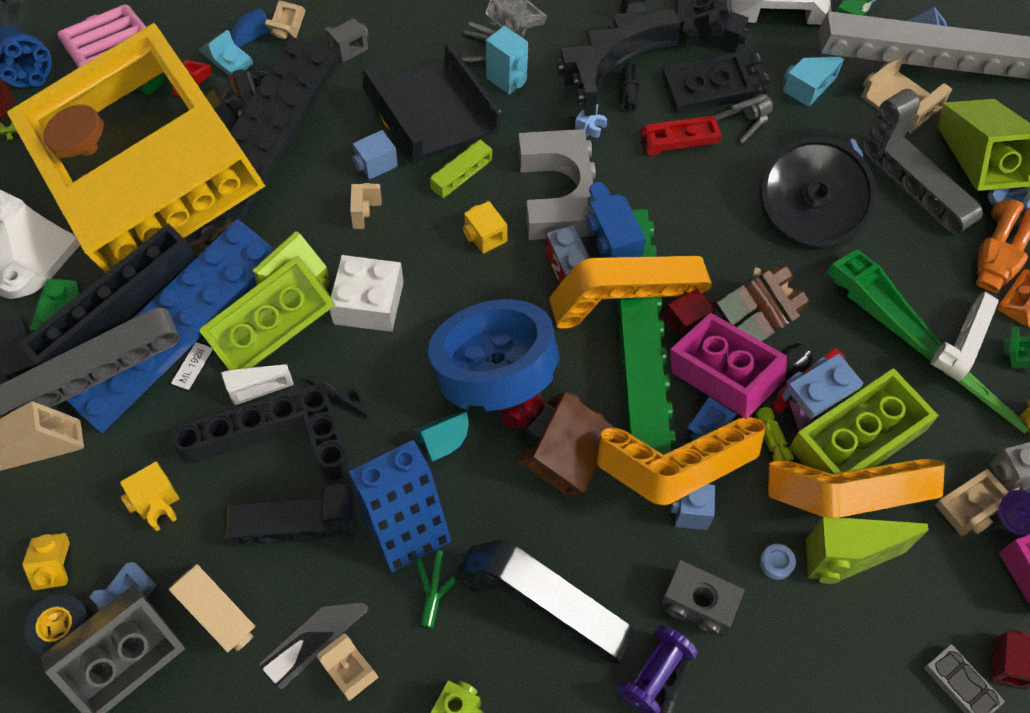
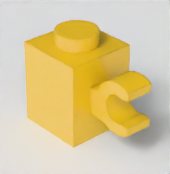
M157 461L120 482L126 492L121 496V499L129 512L137 511L144 520H148V523L155 531L161 530L157 524V519L163 514H167L172 522L176 521V514L169 505L180 498Z

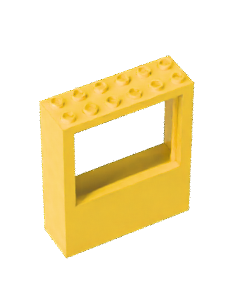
M152 23L7 111L8 116L82 249L105 273L167 223L185 238L265 187L233 136L155 23ZM164 72L189 111L73 182L60 158L56 157L44 142V130L50 119L61 110L73 105H88L95 109L96 112H99Z

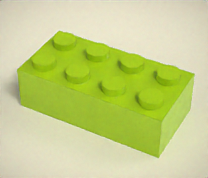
M893 368L799 431L789 448L804 466L830 474L876 467L926 432L939 415Z

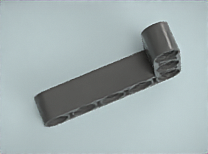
M907 88L903 89L880 104L863 141V150L872 162L949 232L960 234L982 218L981 206L904 138L919 109L920 101L914 91Z

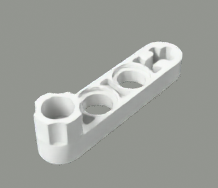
M985 291L981 293L968 312L955 346L944 342L933 356L930 364L942 370L956 381H961L975 362L999 300Z

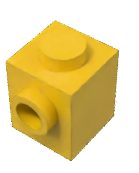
M490 201L482 205H476L464 213L465 226H463V232L468 241H473L482 254L507 242V224Z

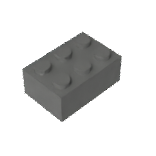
M134 584L40 656L45 673L81 713H106L185 648L177 635Z

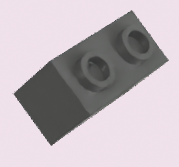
M680 560L660 606L667 609L666 612L676 619L685 620L687 618L699 624L698 627L708 634L724 636L731 627L745 589ZM701 595L705 597L709 606H698L694 602L693 596Z

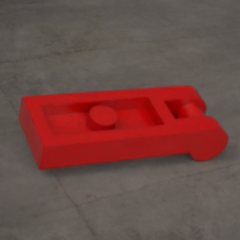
M714 115L648 124L640 130L642 139L646 141L645 149L649 156L658 155L662 151L720 143L722 137Z

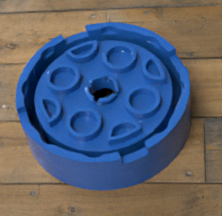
M512 299L486 301L457 312L439 326L433 334L428 347V356L439 390L449 402L464 409H468L471 405L484 406L485 411H494L521 404L539 394L553 380L552 373L560 363V355L550 317L544 310L532 303ZM495 359L496 362H499V361H502V362H500V363H498V364H494L492 360Z

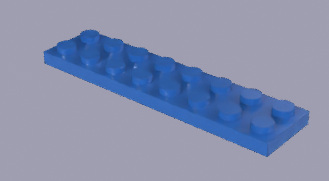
M237 219L135 316L137 317L154 308H166L180 336L177 344L73 396L67 401L98 431L103 433L202 336L199 331L202 326L240 299L256 283L252 270L276 249Z

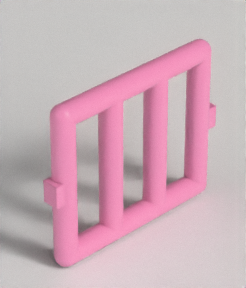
M124 4L100 15L90 16L85 21L60 30L57 36L77 67L80 68L105 53L106 51L104 50L118 45L146 28V26L131 7Z

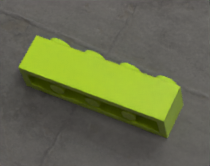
M482 140L470 145L466 151L460 153L453 161L447 163L444 168L431 176V189L441 198L446 197L492 161V148Z

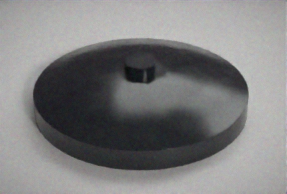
M826 137L802 138L783 147L767 165L760 183L761 207L772 228L786 240L812 249L831 248L852 239L871 218L877 198L874 175L864 158L847 144Z

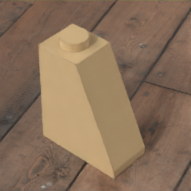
M31 401L0 418V471L84 448L81 420Z
M198 564L193 565L167 588L225 651L229 652L232 648L239 651L252 639L253 635L250 631L256 626Z

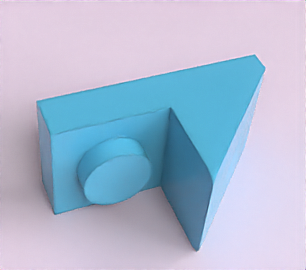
M229 30L218 34L199 49L201 54L229 76L233 71L240 69L246 71L253 65L251 57L233 43Z

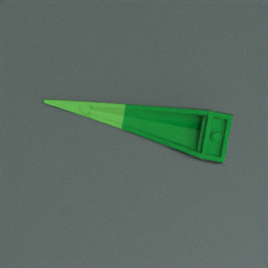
M858 249L830 266L826 273L833 278V281L838 286L849 290L847 296L930 361L943 343L911 308L881 266ZM970 372L961 381H957L1024 434L1029 430L1026 423L1000 401Z

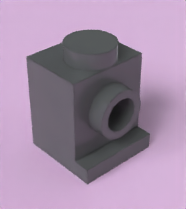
M355 18L333 29L330 26L325 28L328 47L331 51L338 53L342 63L368 50V30L362 22L359 23Z

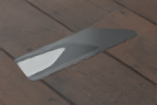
M362 602L321 607L259 664L260 667L282 689L310 664L320 651L335 641L368 610V606Z

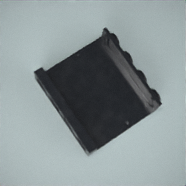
M450 43L445 44L444 60L383 79L373 66L363 68V90L412 162L496 134L499 131L500 119L502 118L500 108L492 102L486 89L481 87L473 71L467 68L462 61L461 55L453 49Z

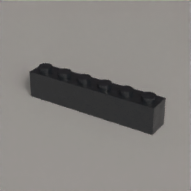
M167 223L18 344L33 362L39 366L117 327L172 282L197 258V255L187 241Z

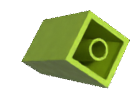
M995 99L942 103L938 129L977 191L1030 187V123Z

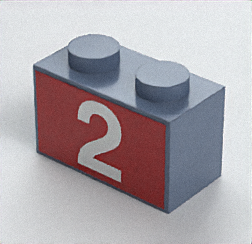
M574 225L546 233L545 254L559 284H561L577 263L590 257Z

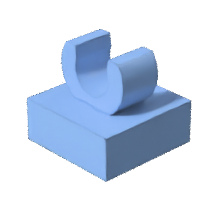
M597 104L596 115L585 116L582 109L576 118L575 130L585 129L586 137L590 134L592 137L599 138L601 128L597 126L605 128L607 118L603 115H597Z

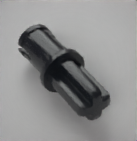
M627 62L622 67V82L619 84V91L621 92L620 109L623 112L630 113V104H632V112L638 108L637 92L640 90V84L637 82L636 64Z

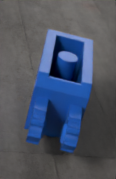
M595 182L590 185L589 192L591 196L588 199V206L590 208L589 215H586V224L589 231L595 233L598 251L601 256L605 255L606 258L643 256L646 237L626 197L618 194L611 196L608 188H606L607 186L602 182Z

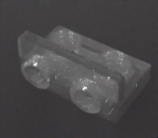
M490 0L486 10V15L501 27L506 26L522 38H524L527 28L544 25L547 19V15L528 0Z

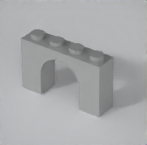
M585 129L519 133L518 156L520 172L557 171L569 176L577 185V188L572 193L564 197L527 200L526 222L528 239H546L547 232L571 225L575 226L580 237L595 236V233L590 232L586 224V215H589L590 208L588 206V199L591 196L589 188L593 184V179H595V163L589 160V157L592 156L591 140H586Z

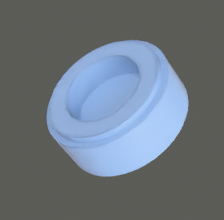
M782 544L769 545L760 557V567L764 574L776 580L788 577L796 565L793 552Z

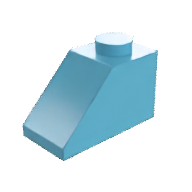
M840 56L803 58L796 66L791 65L784 75L786 82L783 92L809 107L837 78L844 58Z

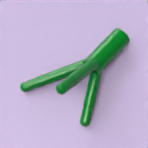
M437 550L431 586L423 560L421 558L416 559L426 595L420 626L434 627L439 600L456 583L453 577L454 573L438 590L443 557L442 550Z

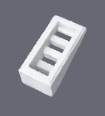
M287 364L221 372L227 392L234 405L294 384Z

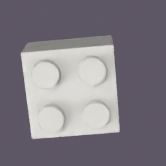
M342 255L331 295L332 300L336 304L330 309L333 324L393 332L403 287L401 262Z

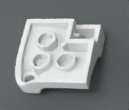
M0 190V296L14 299L33 294L45 285L46 280L51 279L80 246V243L74 234L42 217L25 205L23 200Z

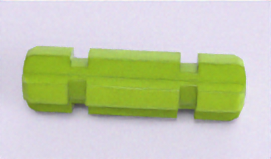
M763 407L756 410L754 418L761 420L766 426L764 440L769 451L774 452V455H772L774 461L792 462L794 460L793 454L789 447H785L787 444L778 422L773 421L775 416L770 407Z

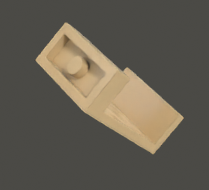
M901 60L885 62L876 74L873 72L866 78L863 83L865 88L861 98L876 109H879L883 101L901 90L907 88L914 91L919 98L920 106L908 129V132L911 134L942 108V103L946 102L952 88L943 83L930 94L899 72L902 65L900 63Z

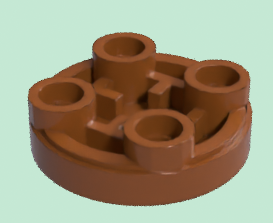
M88 105L67 107L55 114L47 123L43 134L44 142L58 158L73 157L80 154L89 156L98 149L96 142L103 132L104 121L95 109Z

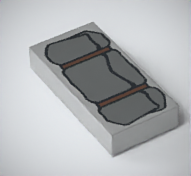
M952 644L924 667L928 674L964 713H993L1005 702Z

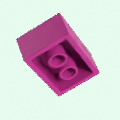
M709 313L670 349L672 374L745 419L786 380V355L712 313Z

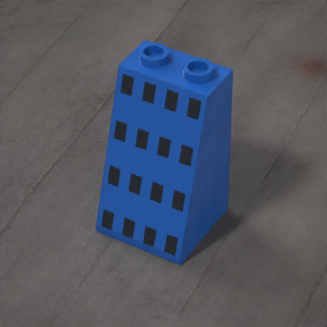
M414 440L349 471L362 518L391 573L451 542L431 470Z

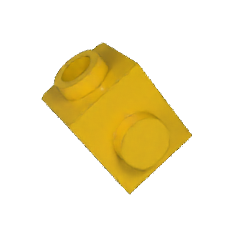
M66 533L45 534L31 538L22 565L33 590L65 586L67 584L68 576L63 564L70 542Z

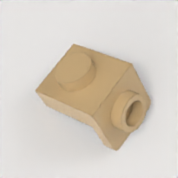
M279 0L273 19H266L265 25L272 31L271 35L282 40H286L290 36L297 38L306 10L302 6Z
M342 634L317 654V658L349 701L378 678L375 671L359 653L347 634Z

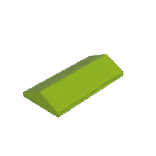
M297 255L202 326L199 331L229 370L253 368L336 304L320 280Z

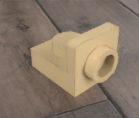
M351 184L350 212L353 229H364L365 217H370V206L382 205L380 184Z

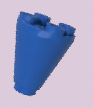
M12 26L0 27L1 79L16 87H39L43 85L52 67V59L47 47L37 38Z

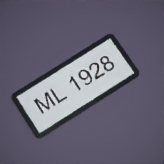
M197 340L189 348L171 378L169 385L190 392L214 353L213 348L209 344Z

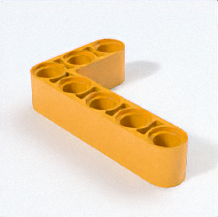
M700 256L589 258L574 266L550 296L549 302L557 328L567 329L580 324L601 299L684 296L697 288L701 293H704L712 287V283L703 258Z
M742 417L665 455L622 429L607 428L601 431L597 465L647 500L659 505H668L759 457L766 426L759 419L752 417L745 419Z
M918 459L830 474L795 462L773 461L769 463L768 496L819 516L829 518L845 517L943 497L945 463L931 459Z

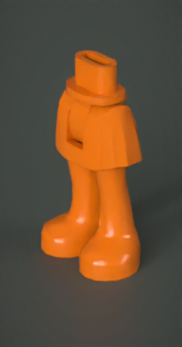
M1001 200L994 204L991 216L998 223L992 237L985 239L979 248L977 275L979 277L976 285L992 293H998L1001 286L1006 285L1023 268L1028 258L1024 249L1030 240V208L1023 213L1019 221L1018 231L1012 243H1006L1016 220L1023 210L1024 204L1020 201Z

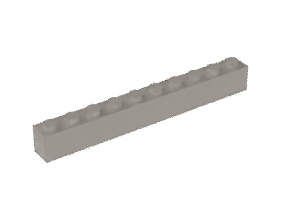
M827 11L818 30L821 54L884 62L901 60V64L1030 79L1029 36Z

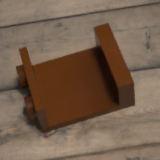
M565 391L549 397L547 403L555 409L536 447L523 450L517 462L564 495L572 496L585 493L597 467L601 431L614 427L605 421L602 414L590 410L582 404L579 397Z

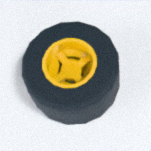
M59 593L47 596L35 603L27 613L22 625L23 640L27 648L40 657L94 615L91 609L72 595Z

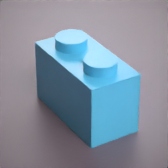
M503 26L486 39V78L507 94H511L515 89L521 88L527 81L528 42L506 26Z

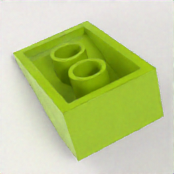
M822 517L805 540L808 578L819 579V582L825 584H834L904 554L928 531V524Z

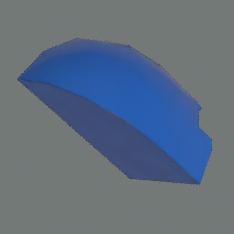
M261 8L251 10L235 21L231 30V37L237 47H241L270 32L269 28L265 25L266 13Z

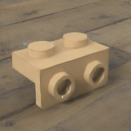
M987 468L940 499L935 506L961 536H964L972 529L978 534L993 523L990 517L996 513L999 515L1001 499L1009 492Z

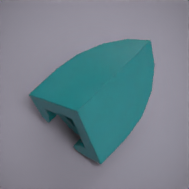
M467 412L451 414L413 429L417 442L419 444L424 443L428 459L433 462L452 453L461 446L467 436L469 426Z

